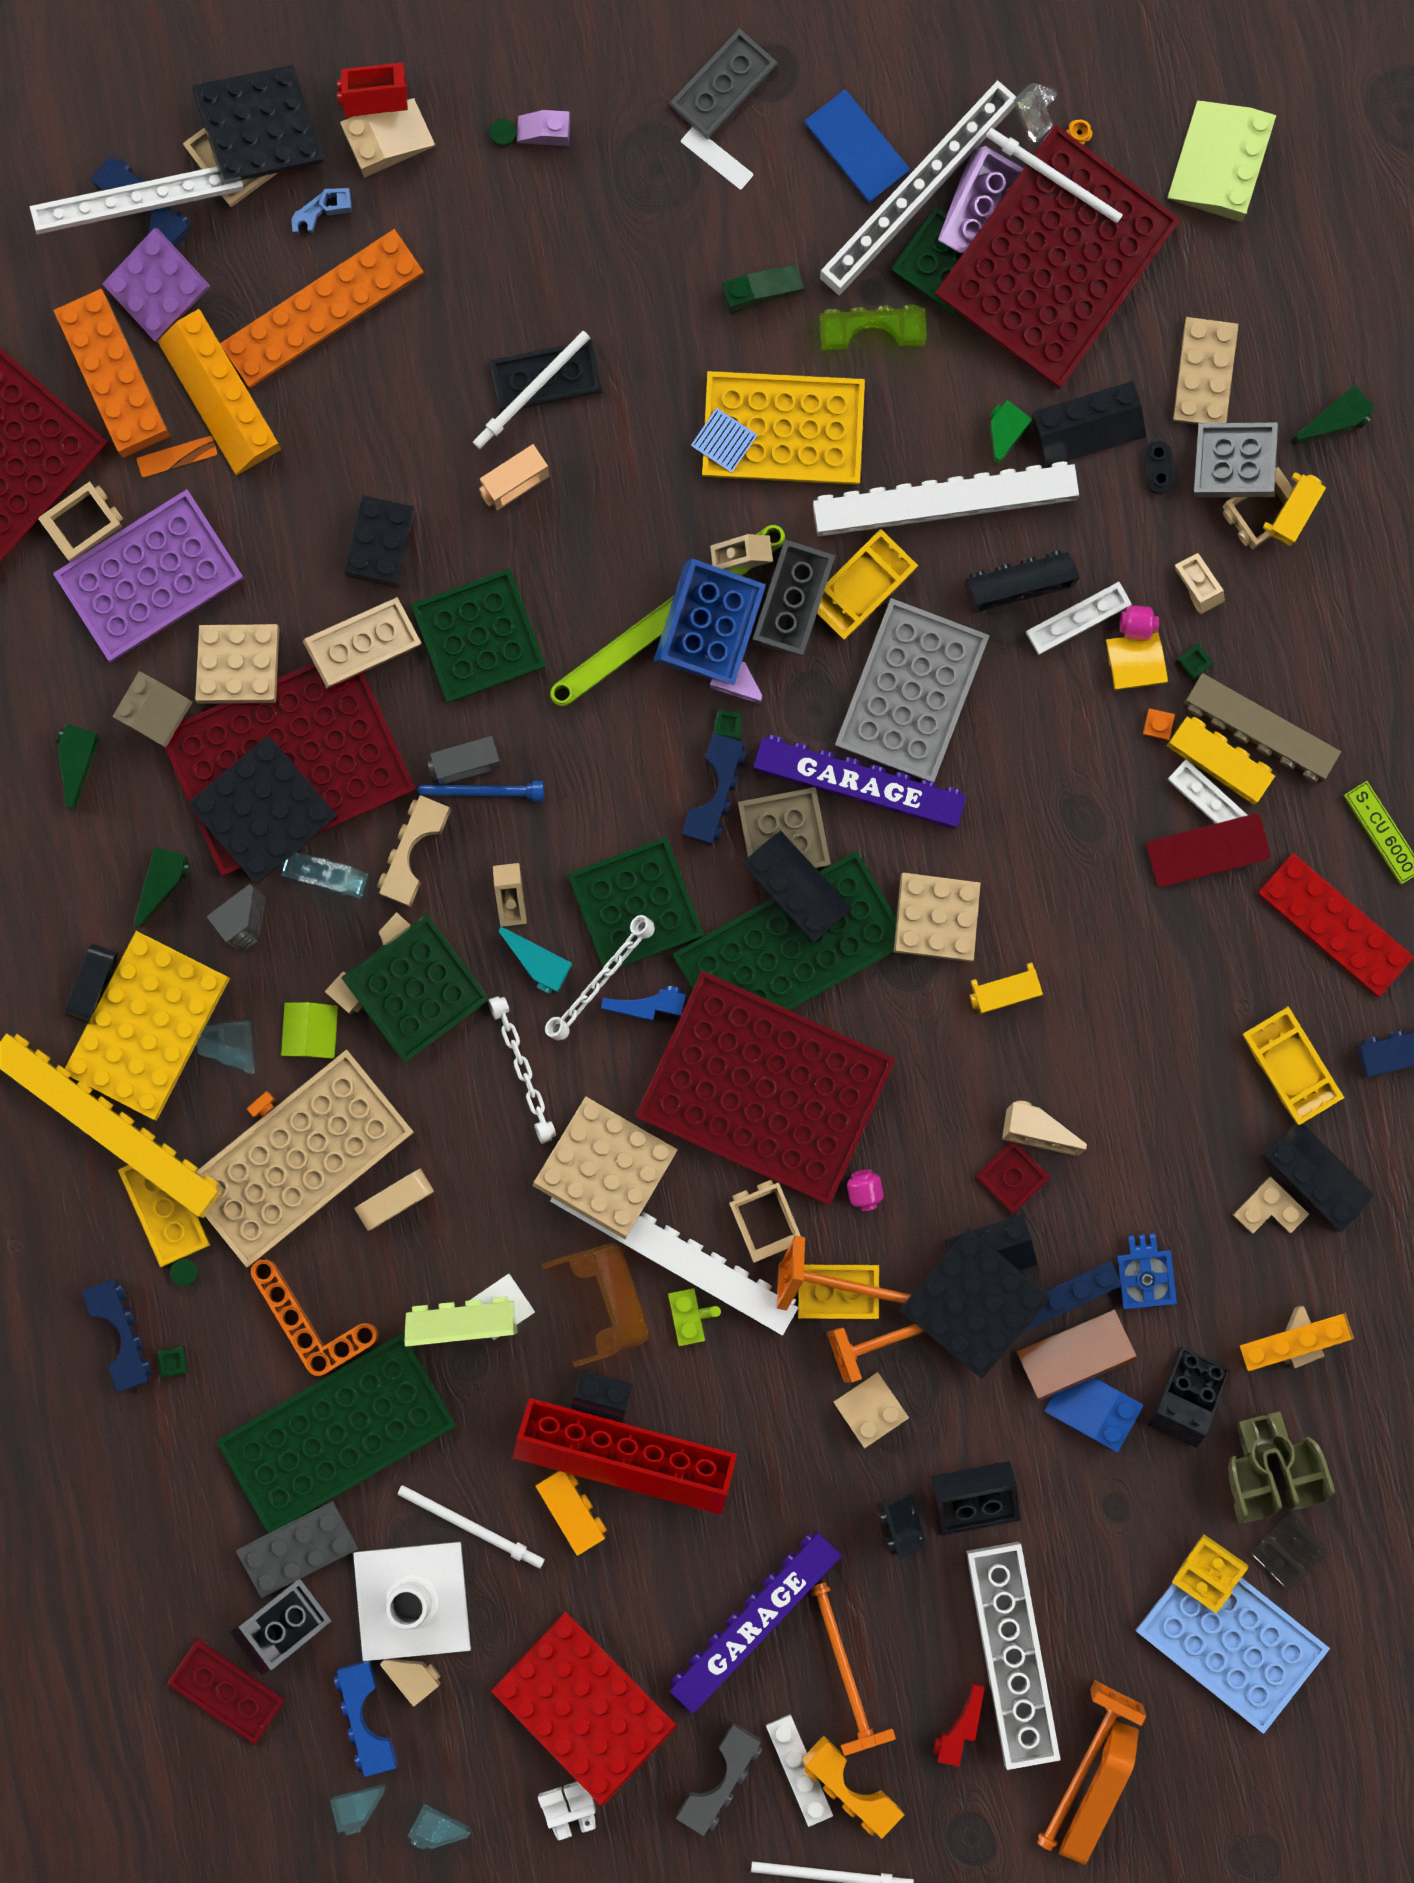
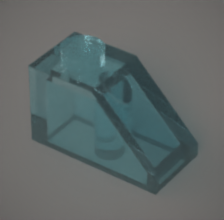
M385 1784L332 1797L330 1802L338 1833L345 1831L346 1835H351L361 1831V1827L365 1826L386 1790Z
M424 1803L407 1837L411 1838V1843L420 1849L425 1850L426 1847L434 1849L468 1838L472 1828Z

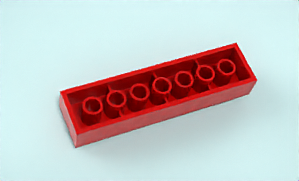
M532 1398L528 1400L513 1454V1459L719 1515L723 1511L737 1457L735 1453Z

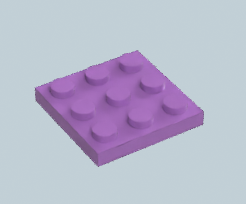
M154 228L103 282L105 288L155 342L211 287L158 228Z

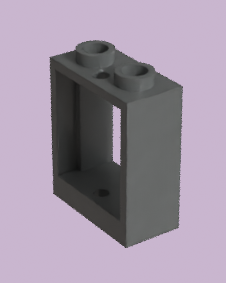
M492 736L430 753L432 761H428L433 780L438 779L441 785L502 768Z

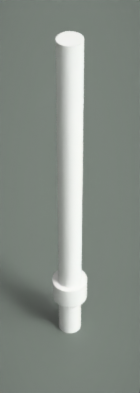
M992 127L986 134L987 138L1002 147L1003 152L1009 156L1013 154L1115 223H1118L1123 214L1020 147L1019 142L1012 137L1008 139Z
M582 331L496 419L492 418L485 425L487 428L473 441V444L478 449H481L494 435L497 437L504 429L503 426L590 339L589 335Z
M403 1485L398 1491L397 1495L511 1554L510 1557L518 1561L522 1559L539 1569L541 1568L545 1559L526 1550L527 1547L517 1542L515 1544Z
M753 1861L751 1867L752 1873L841 1883L914 1882V1879L892 1877V1874L881 1873V1876Z

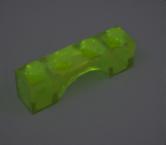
M905 305L903 309L893 310L891 306H881L874 311H866V308L863 307L852 308L851 312L827 309L824 313H820L819 316L821 351L847 349L850 340L857 332L870 327H877L888 331L895 338L899 346L925 345L927 339L925 308H919L918 305Z

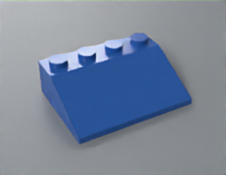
M693 558L685 561L653 662L693 675L735 685L766 584Z

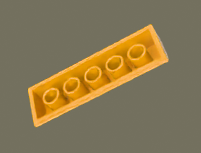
M200 309L178 320L157 342L237 476L282 449Z

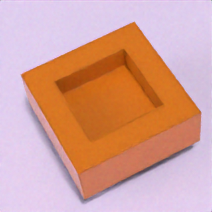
M1149 708L1143 736L1169 741L1175 714Z
M266 1091L247 1110L253 1117L257 1118L261 1115L263 1118L274 1109L272 1104L276 1099L270 1092Z

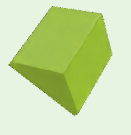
M309 1002L285 1003L281 1056L335 1059L338 1006Z

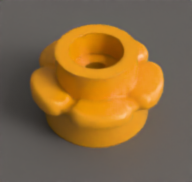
M1074 120L1069 124L1067 133L1080 143L1085 144L1086 141L1091 139L1092 130L1087 121ZM1080 130L1082 134H1077V131Z

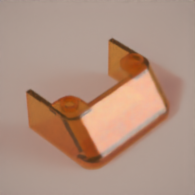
M606 1243L542 1264L543 1269H547L569 1261L571 1269L576 1276L588 1278L596 1275L612 1327L603 1329L596 1336L595 1344L598 1353L573 1361L574 1367L640 1346L647 1340L649 1334L648 1327L624 1252L619 1245Z

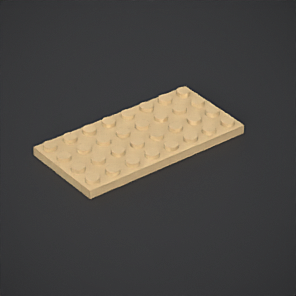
M345 1050L196 1171L203 1178L207 1174L219 1183L217 1188L222 1191V1194L205 1216L248 1268L411 1136L414 1131L350 1052Z

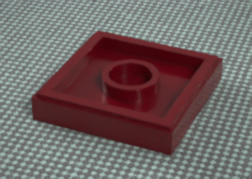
M1012 1141L975 1176L1012 1215L1051 1178L1018 1143Z

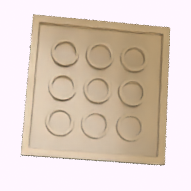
M585 1096L532 1186L621 1238L626 1239L675 1156L677 1149Z

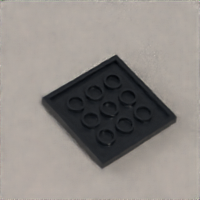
M293 65L193 85L194 98L222 184L323 163L324 156Z
M269 735L187 803L256 885L338 817Z
M968 1227L899 1310L983 1379L1052 1296Z

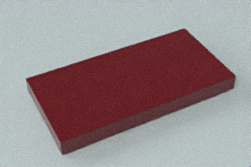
M199 1638L167 1682V1685L253 1745L257 1744L286 1701V1698Z

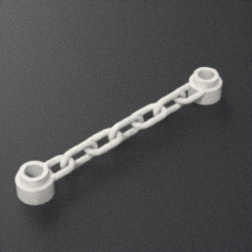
M639 915L632 920L630 925L632 934L627 938L626 942L611 957L570 1009L561 1018L553 1017L547 1022L545 1032L549 1037L554 1040H563L569 1035V1026L574 1022L577 1015L594 998L600 988L615 973L641 940L653 935L655 928L649 918ZM636 935L639 938L633 943L631 940ZM625 948H627L628 950L625 952L623 956H621V952ZM615 961L617 964L610 970L608 967ZM604 975L605 978L599 984L597 981ZM592 988L594 990L589 997L586 996L587 992ZM580 1001H581V1003H583V1004H582V1005L579 1007V1009L576 1011L575 1007H576V1006L580 1003ZM568 1015L572 1018L568 1022L564 1021Z
M497 996L488 1000L490 1011L495 1020L502 1019L504 1024L501 1029L506 1045L513 1049L516 1056L514 1067L519 1079L524 1081L528 1088L526 1098L532 1113L538 1115L540 1120L539 1123L534 1124L541 1144L552 1141V1137L556 1136V1132L552 1122L546 1123L543 1115L545 1105L539 1091L533 1089L530 1081L532 1071L528 1060L521 1056L519 1052L520 1039L515 1026L507 1020L505 1013L509 1012L508 1003L505 997L499 998ZM510 1028L516 1039V1042L511 1040V1044L506 1034V1031L509 1032ZM524 1061L528 1074L524 1073L522 1076L518 1063L522 1065ZM535 1094L537 1095L538 1101L541 1106V1108L537 1106L536 1110L534 1109L533 1103L530 1098V1096L532 1098H535Z

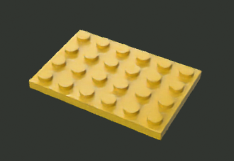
M708 371L705 424L715 409L718 408L757 434V437L733 472H730L703 454L702 477L860 485L865 379Z
M136 931L90 1019L91 1024L86 1026L65 1069L71 1073L70 1077L75 1080H80L87 1086L157 1121L230 978Z

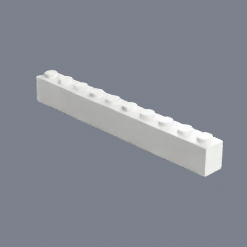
M997 80L821 270L820 279L840 296L971 155L974 149L984 141L990 128L995 129L1015 107L1017 97Z
M1057 462L1052 464L1051 468L1042 469L1041 465L1027 467L1026 471L1023 472L1007 469L1000 471V475L990 476L989 473H979L974 475L973 479L966 480L963 479V476L949 478L948 482L938 483L937 480L922 482V486L912 487L911 484L897 485L895 490L886 491L885 487L870 489V493L859 494V491L846 492L844 497L833 498V495H822L818 497V500L813 501V512L817 537L1076 501L1079 497L1075 464L1068 465L1067 462Z
M553 1197L550 1202L781 1335L784 1334L799 1308L794 1305L796 1299H793L787 1311L776 1309L777 1295L771 1292L773 1286L761 1279H758L757 1283L747 1278L750 1273L737 1265L734 1269L724 1265L726 1262L725 1258L714 1252L710 1256L701 1251L703 1246L690 1238L687 1243L678 1238L680 1232L667 1225L664 1229L655 1225L657 1219L645 1212L638 1217L627 1238L623 1239Z

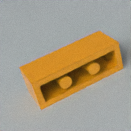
M558 1471L536 1484V1488L578 1556L604 1540V1532L607 1529L600 1517L594 1518L589 1509L593 1508L587 1495H580L575 1487L579 1485L575 1475Z

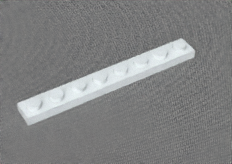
M212 167L30 206L36 234H42L243 191L242 180L222 184L218 168Z

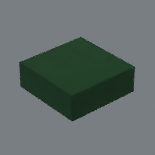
M1198 643L1176 660L1192 681L1214 664Z
M717 709L713 733L739 740L743 713Z
M184 1347L157 1351L160 1378L188 1373Z

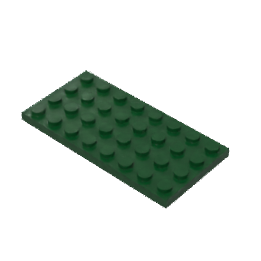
M855 851L820 871L821 875L853 909L816 943L812 944L777 904L770 899L672 955L692 990L701 971H704L787 1010H792L893 953L897 919L859 852Z
M403 1332L216 1442L269 1534L457 1425L412 1346H405V1334Z

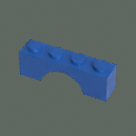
M371 1660L339 1668L337 1670L338 1675L334 1676L337 1691H342L345 1702H341V1708L344 1718L349 1717L351 1728L348 1729V1735L351 1745L356 1744L358 1755H355V1762L358 1771L363 1770L364 1777L395 1769L398 1763L391 1738L381 1737L373 1733L367 1727L363 1718L364 1700L377 1687Z

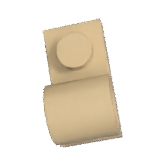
M1199 553L1175 565L1176 572L1189 589L1190 598L1200 614L1225 602L1224 590Z

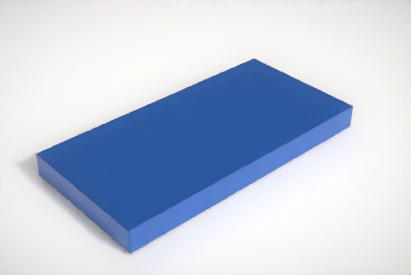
M846 89L804 121L807 128L868 203H871L910 172L907 164Z

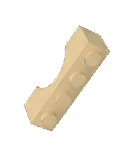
M421 795L418 801H412L408 814L411 815L408 825H402L398 835V839L401 842L397 850L393 848L387 862L391 866L387 874L383 873L377 885V888L381 889L379 892L381 896L411 908L421 883L410 869V853L420 839L429 835H441L451 812L450 807Z
M397 912L379 931L383 945L410 926ZM342 972L325 992L349 1014H352L354 1011L359 1013L363 1007L341 979L346 974Z

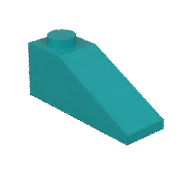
M500 927L499 933L533 980L538 983L537 988L548 994H551L552 991L558 993L573 964Z

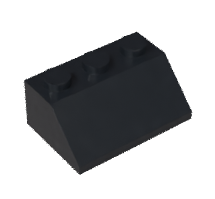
M1018 1214L973 1230L1019 1270L1038 1265L1023 1214ZM962 1234L945 1239L948 1251Z
M1010 1461L931 1476L942 1535L1021 1520L1017 1485Z

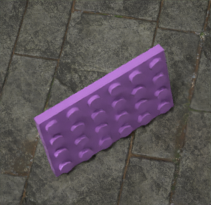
M187 489L53 573L110 663L244 579Z

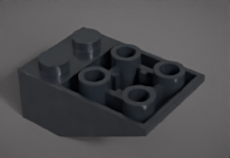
M1182 1346L1147 1425L1196 1448L1207 1435L1231 1369Z
M911 1492L880 1501L881 1508L877 1509L882 1527L884 1529L888 1528L889 1534L884 1536L891 1555L896 1554L898 1559L901 1560L927 1547Z

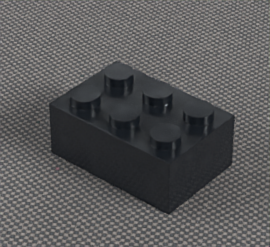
M362 495L344 569L347 577L394 588L399 587L416 515L414 506Z

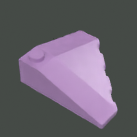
M987 146L975 148L961 176L938 241L958 253L964 252L1023 168Z

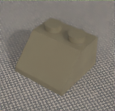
M139 671L112 717L139 734L167 747L191 706L192 701Z

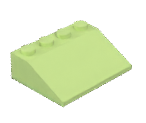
M1197 100L1167 200L1242 222L1247 213L1276 115L1249 107Z
M508 1296L492 1298L491 1304H481V1299L465 1301L466 1306L455 1307L454 1302L438 1304L439 1309L428 1310V1305L413 1306L412 1312L406 1313L405 1346L507 1336L517 1333L514 1301L508 1302Z

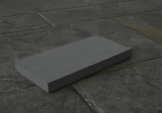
M739 28L670 101L669 106L708 140L774 70L778 62Z

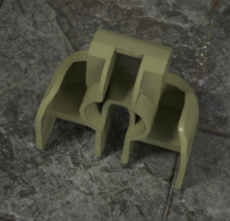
M1280 1411L1237 1422L1238 1437L1245 1457L1236 1459V1456L1231 1457L1228 1465V1475L1235 1500L1234 1509L1239 1524L1250 1523L1273 1516L1282 1509L1280 1496L1272 1472L1269 1471L1267 1457L1271 1455H1276L1287 1488L1285 1494L1290 1511L1323 1503L1335 1494L1327 1463L1319 1445L1310 1437H1306L1304 1441L1292 1445Z

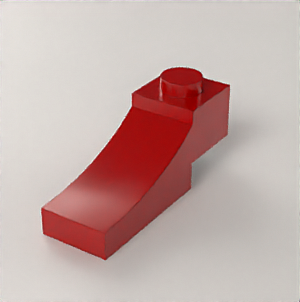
M972 1682L967 1702L959 1718L947 1733L941 1732L940 1738H935L933 1754L937 1755L936 1759L938 1762L960 1766L964 1739L975 1741L985 1689L983 1684Z

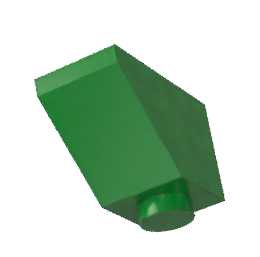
M1008 400L1003 406L998 404L989 415L993 418L989 428L993 460L997 465L1015 445L1032 421V418Z

